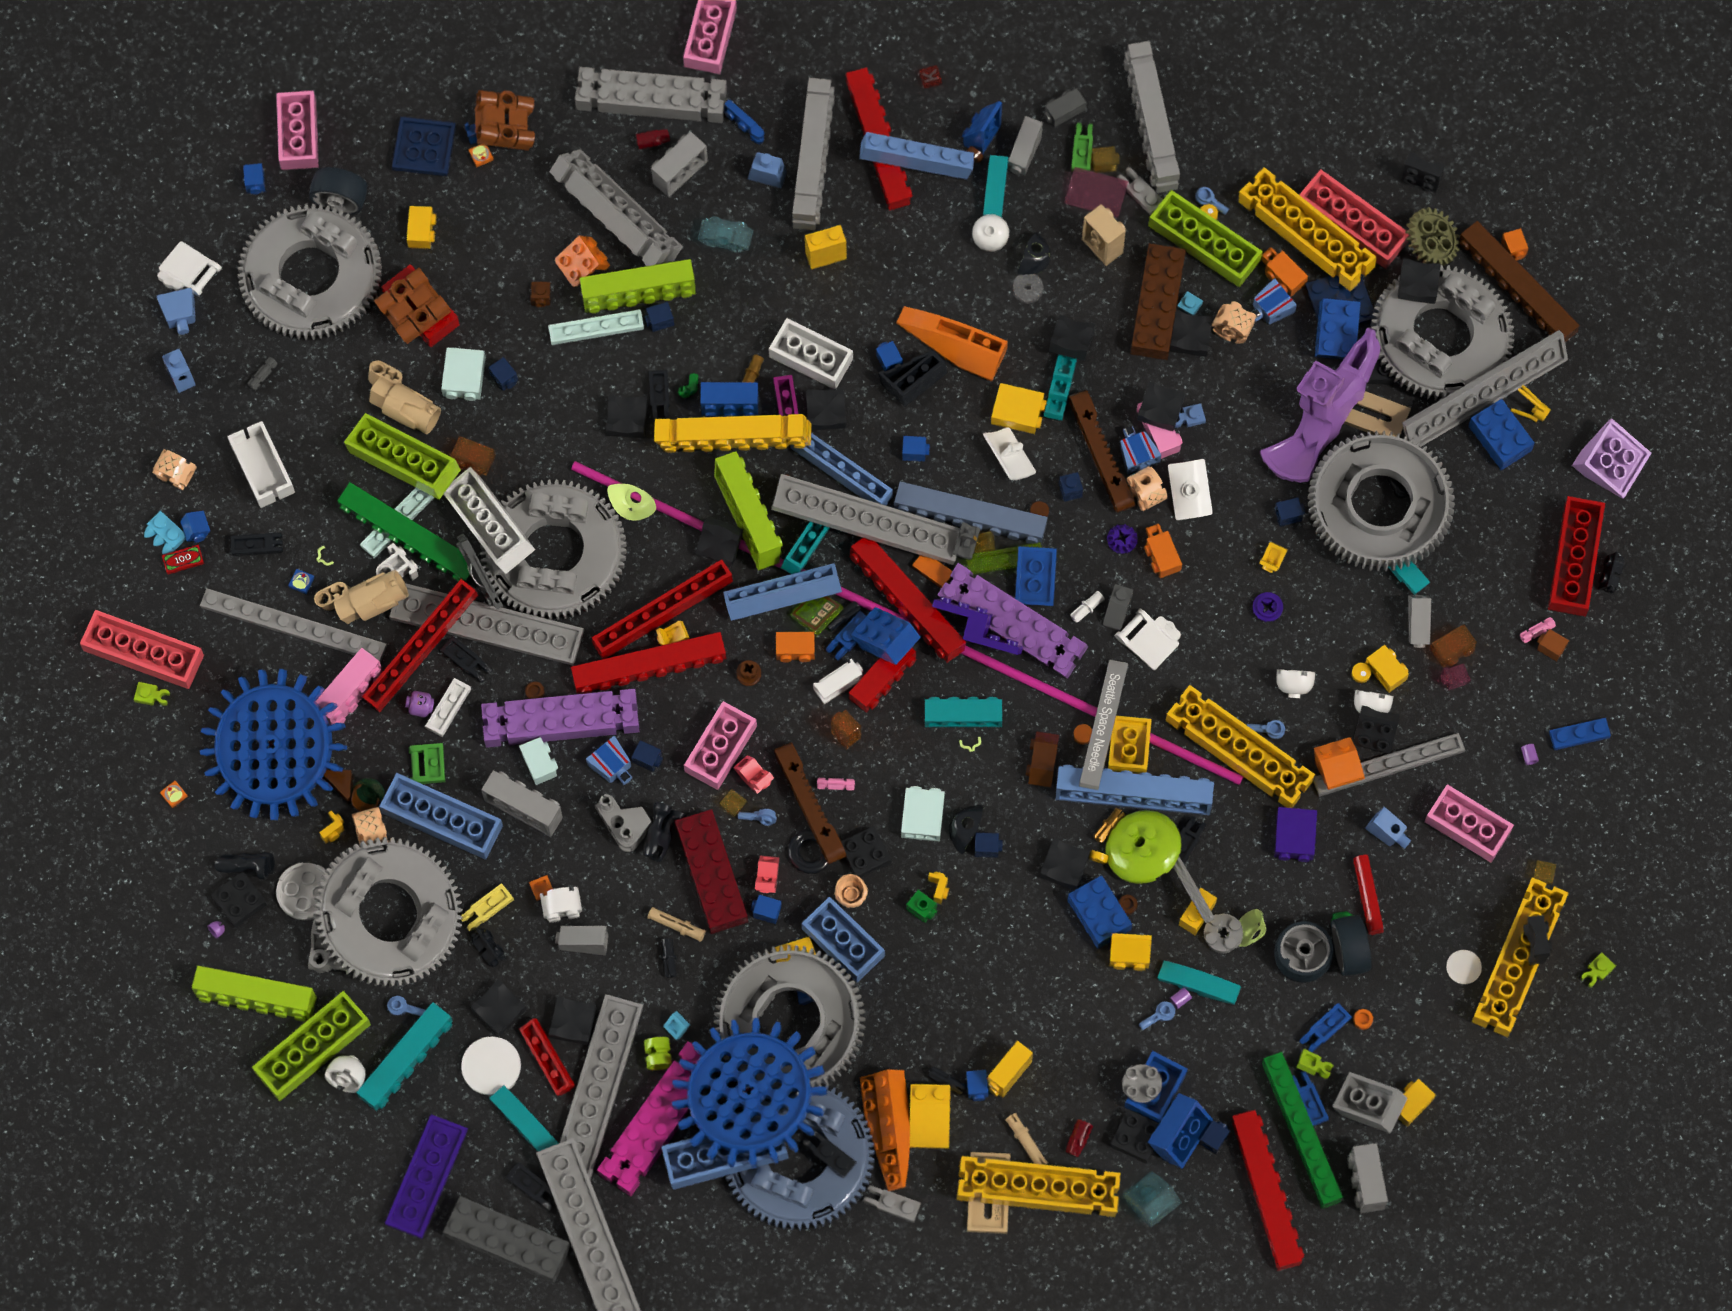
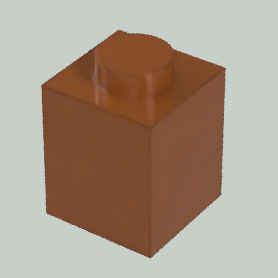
M1549 629L1546 634L1542 633L1539 637L1537 650L1557 662L1566 649L1569 640Z

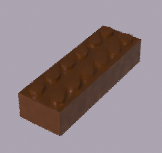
M1149 243L1131 355L1168 360L1186 249Z

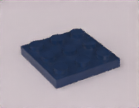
M400 117L392 170L448 176L456 124Z
M1337 275L1334 278L1329 276L1305 283V288L1317 321L1319 303L1323 298L1361 302L1359 325L1372 321L1371 317L1374 309L1362 276L1360 282L1351 291L1339 283Z

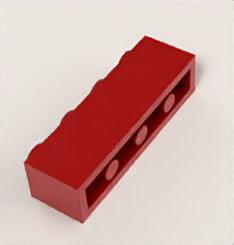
M911 648L897 665L879 658L849 692V699L866 713L869 709L873 710L879 703L878 699L882 695H887L891 690L893 682H898L904 675L903 671L907 667H912L916 662V651Z

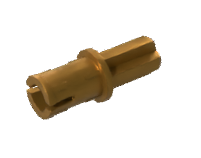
M753 355L749 367L745 369L746 374L742 383L755 382V379L759 377L758 372L764 358L759 355Z
M1115 808L1107 820L1104 819L1102 821V826L1093 836L1096 841L1102 843L1111 830L1115 828V825L1125 817L1124 812L1120 813L1122 810Z

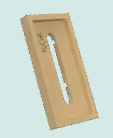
M1365 391L1362 401H1358L1356 404L1389 416L1392 420L1386 422L1352 409L1343 424L1367 433L1370 431L1373 435H1375L1376 430L1378 435H1382L1383 431H1385L1387 436L1392 431L1393 436L1396 437L1398 433L1401 435L1403 430L1402 422L1407 420L1411 408Z
M971 1152L970 1157L978 1158L977 1163H984L985 1159L1010 1161V1154ZM977 1177L975 1180L979 1184L982 1182L980 1177ZM974 1197L972 1202H968L967 1232L1007 1234V1205L992 1204V1217L986 1219L984 1217V1203H980L981 1198Z

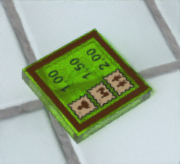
M829 596L802 602L790 615L792 619L816 635H819L844 608Z

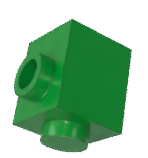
M917 890L906 904V910L924 923L928 919L932 920L937 913V903L920 890Z

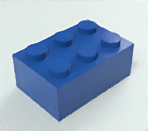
M1326 298L1320 300L1315 357L1344 360L1357 342L1361 302Z
M701 382L702 417L758 416V383Z
M1502 399L1470 419L1468 427L1500 470L1530 453L1534 447L1535 442Z
M877 607L870 611L867 617L850 634L862 650L895 665L921 638L910 622Z
M1102 875L1068 894L1067 901L1097 949L1111 942L1112 933L1125 934L1131 931V921Z
M1152 1051L1145 1065L1155 1067L1158 1070L1162 1080L1161 1091L1155 1099L1145 1103L1135 1102L1128 1097L1125 1102V1108L1160 1124L1161 1119L1165 1116L1179 1090L1188 1069Z
M1179 1093L1165 1116L1161 1119L1157 1129L1151 1135L1148 1143L1164 1161L1183 1168L1213 1119L1197 1100Z

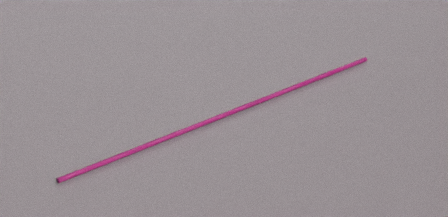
M576 461L572 465L571 470L607 487L613 484H623ZM638 492L631 493L630 498L641 501V495ZM654 499L656 510L702 531L703 521ZM741 540L738 549L750 554L745 541ZM780 558L779 563L774 566L782 569L781 566L784 559ZM841 587L842 592L835 594L850 602L856 601L859 606L869 611L877 607L910 622L900 614ZM965 646V651L961 653L1096 717L1098 708L968 646ZM1150 733L1151 744L1240 785L1243 776Z

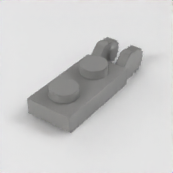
M1128 167L1126 173L1133 182L1130 184L1121 174L1117 176V179L1126 188V191L1152 215L1163 199L1140 176L1138 177L1133 169Z
M868 1185L867 1190L870 1193L881 1197L879 1202L870 1197H864L862 1200L864 1203L876 1207L877 1210L914 1223L921 1205L920 1202Z

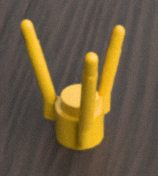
M1522 385L1518 391L1535 405L1531 411L1534 415L1513 408L1510 409L1511 412L1532 419L1534 422H1537L1538 419L1543 422L1551 409L1543 404L1526 386Z

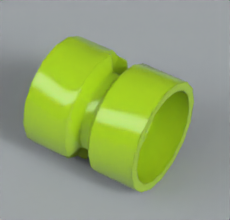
M654 1037L644 1041L645 1053L648 1054L646 1057L647 1069H668L672 1064L671 1054L668 1053L670 1051L669 1038Z

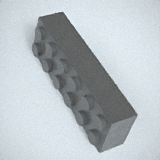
M461 1196L443 1232L446 1238L552 1283H555L571 1248L569 1242Z

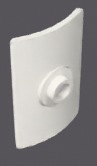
M1009 427L983 434L1010 480L1024 479L1036 473V470L1023 451V444L1017 441Z
M1199 459L1169 464L1168 471L1176 520L1211 515L1212 506L1205 460Z

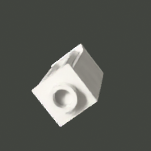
M850 659V663H845L819 680V683H813L814 691L822 702L826 704L857 684L862 678L863 669L858 662L854 663Z

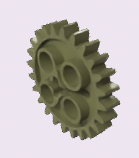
M1430 207L1427 209L1423 208L1414 213L1413 217L1409 218L1410 223L1406 225L1409 229L1406 233L1410 237L1406 238V240L1411 241L1409 247L1414 248L1412 254L1417 253L1418 260L1423 258V263H1437L1445 266L1452 262L1453 258L1457 257L1456 252L1460 249L1456 246L1460 242L1456 238L1460 236L1454 232L1457 230L1456 227H1452L1454 222L1448 221V215L1443 217V211L1437 213V208L1433 210Z

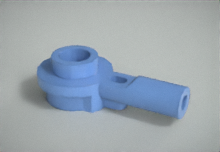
M1202 187L1197 190L1195 198L1199 204L1214 205L1218 211L1224 215L1227 214L1229 208L1214 198L1210 188Z
M1272 720L1267 725L1247 724L1255 732L1267 733L1272 739H1279L1285 734V726L1279 720Z
M760 809L759 811H754V813H738V819L759 820L765 826L775 824L777 820L776 813L771 809Z
M401 996L392 997L387 1005L389 1012L393 1015H401L407 1012L422 1016L426 1011L422 1008L407 1005L406 1000Z
M1161 1002L1157 1005L1156 1013L1139 1023V1026L1144 1030L1158 1020H1171L1175 1015L1174 1005L1170 1002Z

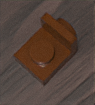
M532 282L531 305L536 307L550 305L551 283Z

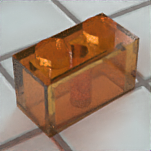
M459 436L450 456L456 460L461 469L471 467L478 475L483 474L487 476L496 455L494 449Z
M1463 624L1433 642L1430 650L1442 667L1452 666L1463 655L1465 657L1471 655L1475 651L1477 642Z
M845 709L842 713L838 712L832 717L831 733L847 750L861 738V725Z

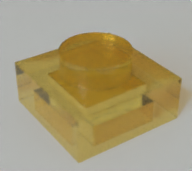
M991 531L979 534L975 553L981 555L995 551L994 534Z
M731 789L719 804L735 817L747 803V800Z
M1537 860L1533 878L1552 885L1556 864Z

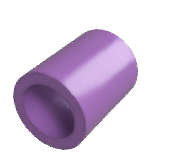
M1534 744L1521 747L1526 765H1532L1539 761Z
M1182 988L1169 999L1174 1007L1179 1009L1191 1000L1192 997L1185 988Z

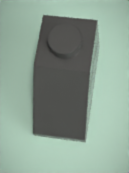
M1115 584L1103 626L1121 631L1132 600L1133 589Z

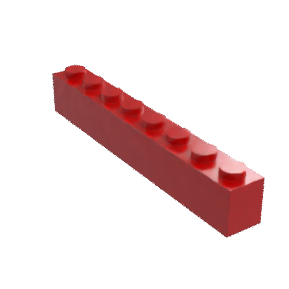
M867 68L846 73V83L864 136L866 132L890 136L889 122L884 120V116H886L883 105L880 106L878 102L880 100L879 92L877 89L874 90L873 84H875L873 74H869ZM873 161L888 210L910 205V198L913 195L910 186H906L907 176L905 171H901L900 166Z
M862 538L851 546V560L862 568L866 577H870L874 581L879 591H883L887 600L898 608L900 615L903 618H907L917 632L919 631L926 644L931 645L935 649L940 659L943 658L948 663L965 651L966 641L963 640L941 613L932 607V603L876 541Z
M721 559L593 636V646L601 658L606 659L732 583V573Z
M460 579L362 696L368 704L378 712L382 711L478 596L476 590Z
M721 632L572 666L571 671L577 694H587L597 689L607 690L614 685L625 686L635 680L639 682L645 681L648 677L652 676L663 677L669 672L675 671V673L685 671L686 668H701L708 663L718 664L726 659V652Z
M1256 1110L1232 1116V1125L1277 1270L1280 1271L1301 1265L1304 1253L1302 1247H1298L1296 1239H1298L1297 1230L1291 1226L1292 1214L1290 1209H1286L1284 1203L1287 1199L1284 1190H1280L1278 1184L1281 1182L1279 1173L1274 1171L1272 1165L1275 1164L1272 1152L1269 1153L1267 1145H1269L1266 1133H1262V1118L1260 1115H1257Z

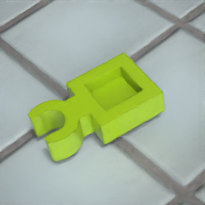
M138 682L134 702L153 706L154 701H158L159 704L165 706L168 702L162 700L161 697L163 695L170 696V692L166 689L157 691V685Z
M1601 953L1588 965L1587 968L1591 972H1585L1581 980L1583 981L1586 977L1591 978L1592 982L1588 985L1591 988L1596 983L1597 977L1602 981L1616 965Z
M1303 1049L1296 1067L1312 1075L1318 1072L1321 1077L1328 1079L1331 1074L1328 1071H1331L1333 1064L1329 1062L1323 1063L1321 1062V1056Z

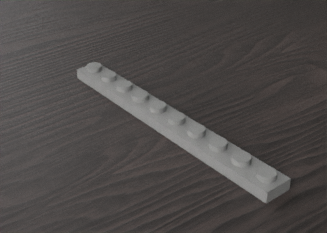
M207 588L200 607L352 655H356L363 648L378 659L380 663L387 647L386 643Z

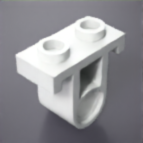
M394 543L389 545L387 548L391 556L377 567L376 575L397 570L401 577L409 573L410 579L412 581L418 577V566L413 560L409 561L405 557L407 554L401 546L397 547Z

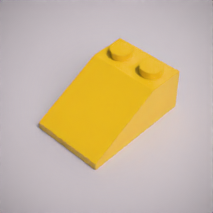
M1116 716L1111 735L1108 769L1113 770V772L1131 771L1132 774L1147 773L1152 719Z
M911 1084L910 1148L949 1149L950 1085Z

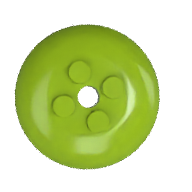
M1150 810L1133 812L1123 817L1108 835L1105 847V854L1108 855L1107 862L1112 871L1119 878L1127 882L1136 884L1153 882L1156 880L1155 878L1164 873L1167 874L1177 862L1181 851V836L1174 822L1166 815ZM1145 841L1143 846L1138 847L1141 843Z

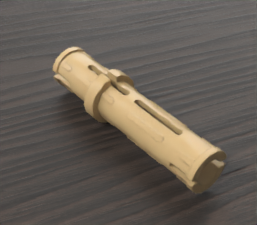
M654 907L651 908L648 914V919L680 932L682 936L692 937L699 942L703 940L706 930L691 925V922L682 921Z
M1016 1113L1013 1116H1009L1006 1122L1013 1130L1015 1139L1020 1141L1034 1164L1047 1165L1048 1162L1029 1135L1028 1128L1023 1126Z

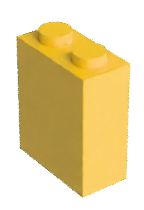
M841 225L805 235V253L811 269L847 259L846 239Z
M1000 383L991 417V424L1035 434L1036 428L1040 429L1042 417H1040V413L1045 411L1047 400H1044V393Z
M1017 1041L988 1076V1090L997 1097L999 1095L1003 1098L1032 1063L1033 1052Z

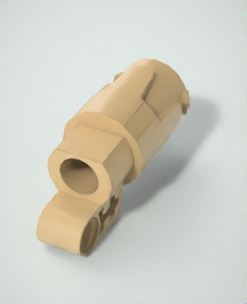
M373 361L369 366L368 380L373 384L369 402L381 408L384 415L412 429L416 428L425 434L430 433L440 417L441 408L434 405L428 398L403 385L400 371L382 361Z
M392 570L388 573H380L353 587L343 582H336L318 591L314 601L316 605L325 610L335 609L340 620L349 624L359 618L367 621L399 605L398 602L407 598L409 594L399 572ZM328 597L327 603L323 604L324 598Z

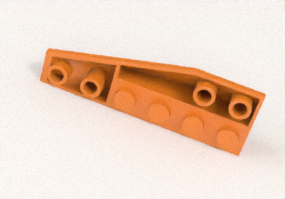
M904 306L896 323L956 367L989 381H993L1007 351L1008 341L961 322Z
M884 1070L860 1077L864 1117L868 1123V1128H870V1135L873 1136L872 1142L874 1143L888 1191L904 1188L906 1184L910 1151V1119L904 1070Z

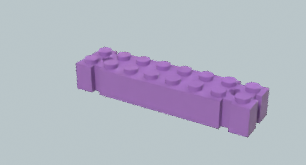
M958 563L950 574L953 579L950 584L945 582L938 596L950 598L952 603H959V601L968 603L970 608L982 607L988 609V613L993 614L989 627L991 631L1006 640L1018 641V645L1023 646V651L1048 667L1051 663L1054 664L1053 669L1068 679L1076 667L1073 661L1076 657L1078 659L1082 658L1088 645L1075 636L1070 640L1067 638L1069 636L1067 631L977 575L974 579L972 577L973 573ZM967 586L969 592L967 594L965 592L964 594H962L963 592L961 591V589L963 587L966 588ZM1061 647H1064L1063 650L1065 651V653L1063 655L1060 653L1059 656L1057 649H1061Z
M635 689L620 690V695H613L612 691L506 701L503 707H498L497 702L481 704L486 748L501 746V741H508L509 745L525 744L541 737L543 742L617 735L616 730L624 729V734L640 732L638 713L636 711L638 709Z

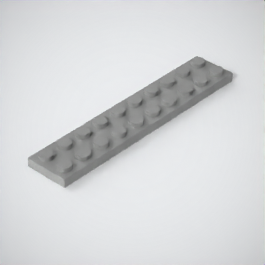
M1559 330L1549 335L1542 341L1402 422L1404 434L1407 435V441H1411L1414 438V444L1417 445L1421 442L1420 447L1500 399L1515 392L1522 385L1525 386L1567 361L1564 334Z
M781 474L771 510L954 565L956 555H953L960 528Z
M406 584L409 596L399 601V605L392 608L389 618L390 620L421 627L448 594ZM473 601L446 634L574 666L584 628L505 608L496 610L494 606L490 607L489 604Z
M606 994L560 1141L562 1143L574 1138L590 1181L643 1010V1004Z
M574 1138L537 1152L597 1311H641Z

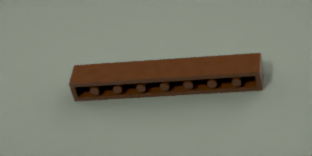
M1478 221L1461 233L1459 239L1460 246L1472 254L1474 261L1481 264L1485 268L1486 273L1490 277H1494L1503 290H1507L1510 293L1512 300L1519 303L1523 307L1524 312L1528 316H1532L1541 329H1545L1549 335L1560 330L1564 334L1565 342L1578 332L1580 325Z

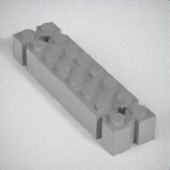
M1150 41L1129 44L1127 52H1125L1124 67L1125 71L1129 72L1127 79L1128 85L1132 87L1133 91L1131 93L1132 103L1136 104V120H1140L1139 134L1144 139L1142 147L1144 154L1147 153V169L1151 170V187H1155L1156 193L1177 190L1180 172L1175 158V150L1156 66L1153 61Z
M579 67V87H577L575 97L576 110L591 111L592 107H596L598 112L693 121H701V117H706L708 122L723 123L724 103L727 93L726 80L711 79V83H705L704 78L601 69V73H595L594 68Z
M809 78L793 205V228L815 230L816 224H820V207H822L823 199L822 190H824L825 182L824 173H826L827 165L826 156H828L829 149L828 139L830 140V123H832L833 115L832 106H834L835 98L834 87H831V80Z
M581 149L572 151L571 154L559 155L549 171L555 180L560 183L564 182L567 191L574 195L583 206L587 207L595 218L605 224V227L612 231L620 242L626 244L634 255L642 256V261L646 266L670 263L675 260L683 246L674 237H669L667 231L597 164H592L590 158Z

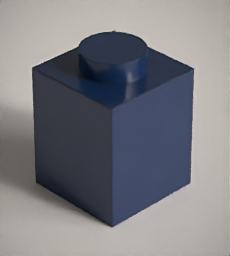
M668 302L646 308L647 315L644 318L647 327L651 326L653 332L674 326V319Z
M504 357L488 367L490 375L502 391L516 385L518 381L517 373Z
M1078 472L1061 476L1059 487L1064 502L1082 498L1083 487Z
M1298 498L1276 503L1275 512L1279 525L1285 526L1302 521L1305 508Z
M640 740L632 755V763L654 772L655 768H659L663 760L661 749Z
M976 833L975 857L998 858V851L1002 852L1003 840H999V834Z
M1213 1120L1200 1139L1199 1144L1216 1155L1229 1135L1228 1127L1220 1121L1215 1122Z

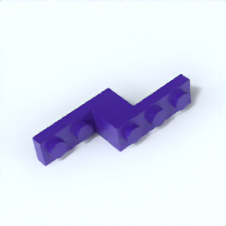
M943 596L940 599H934L932 607L968 617L963 640L1016 655L1022 653L1023 646L1018 645V641L1007 639V642L1002 641L1000 636L989 634V637L987 636L993 615L988 613V609L982 607L970 608V604L960 601L958 604L952 603V599Z

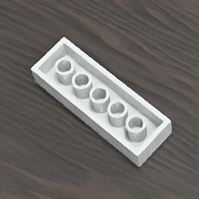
M471 467L450 484L444 493L445 497L496 565L505 574L535 550L482 478Z

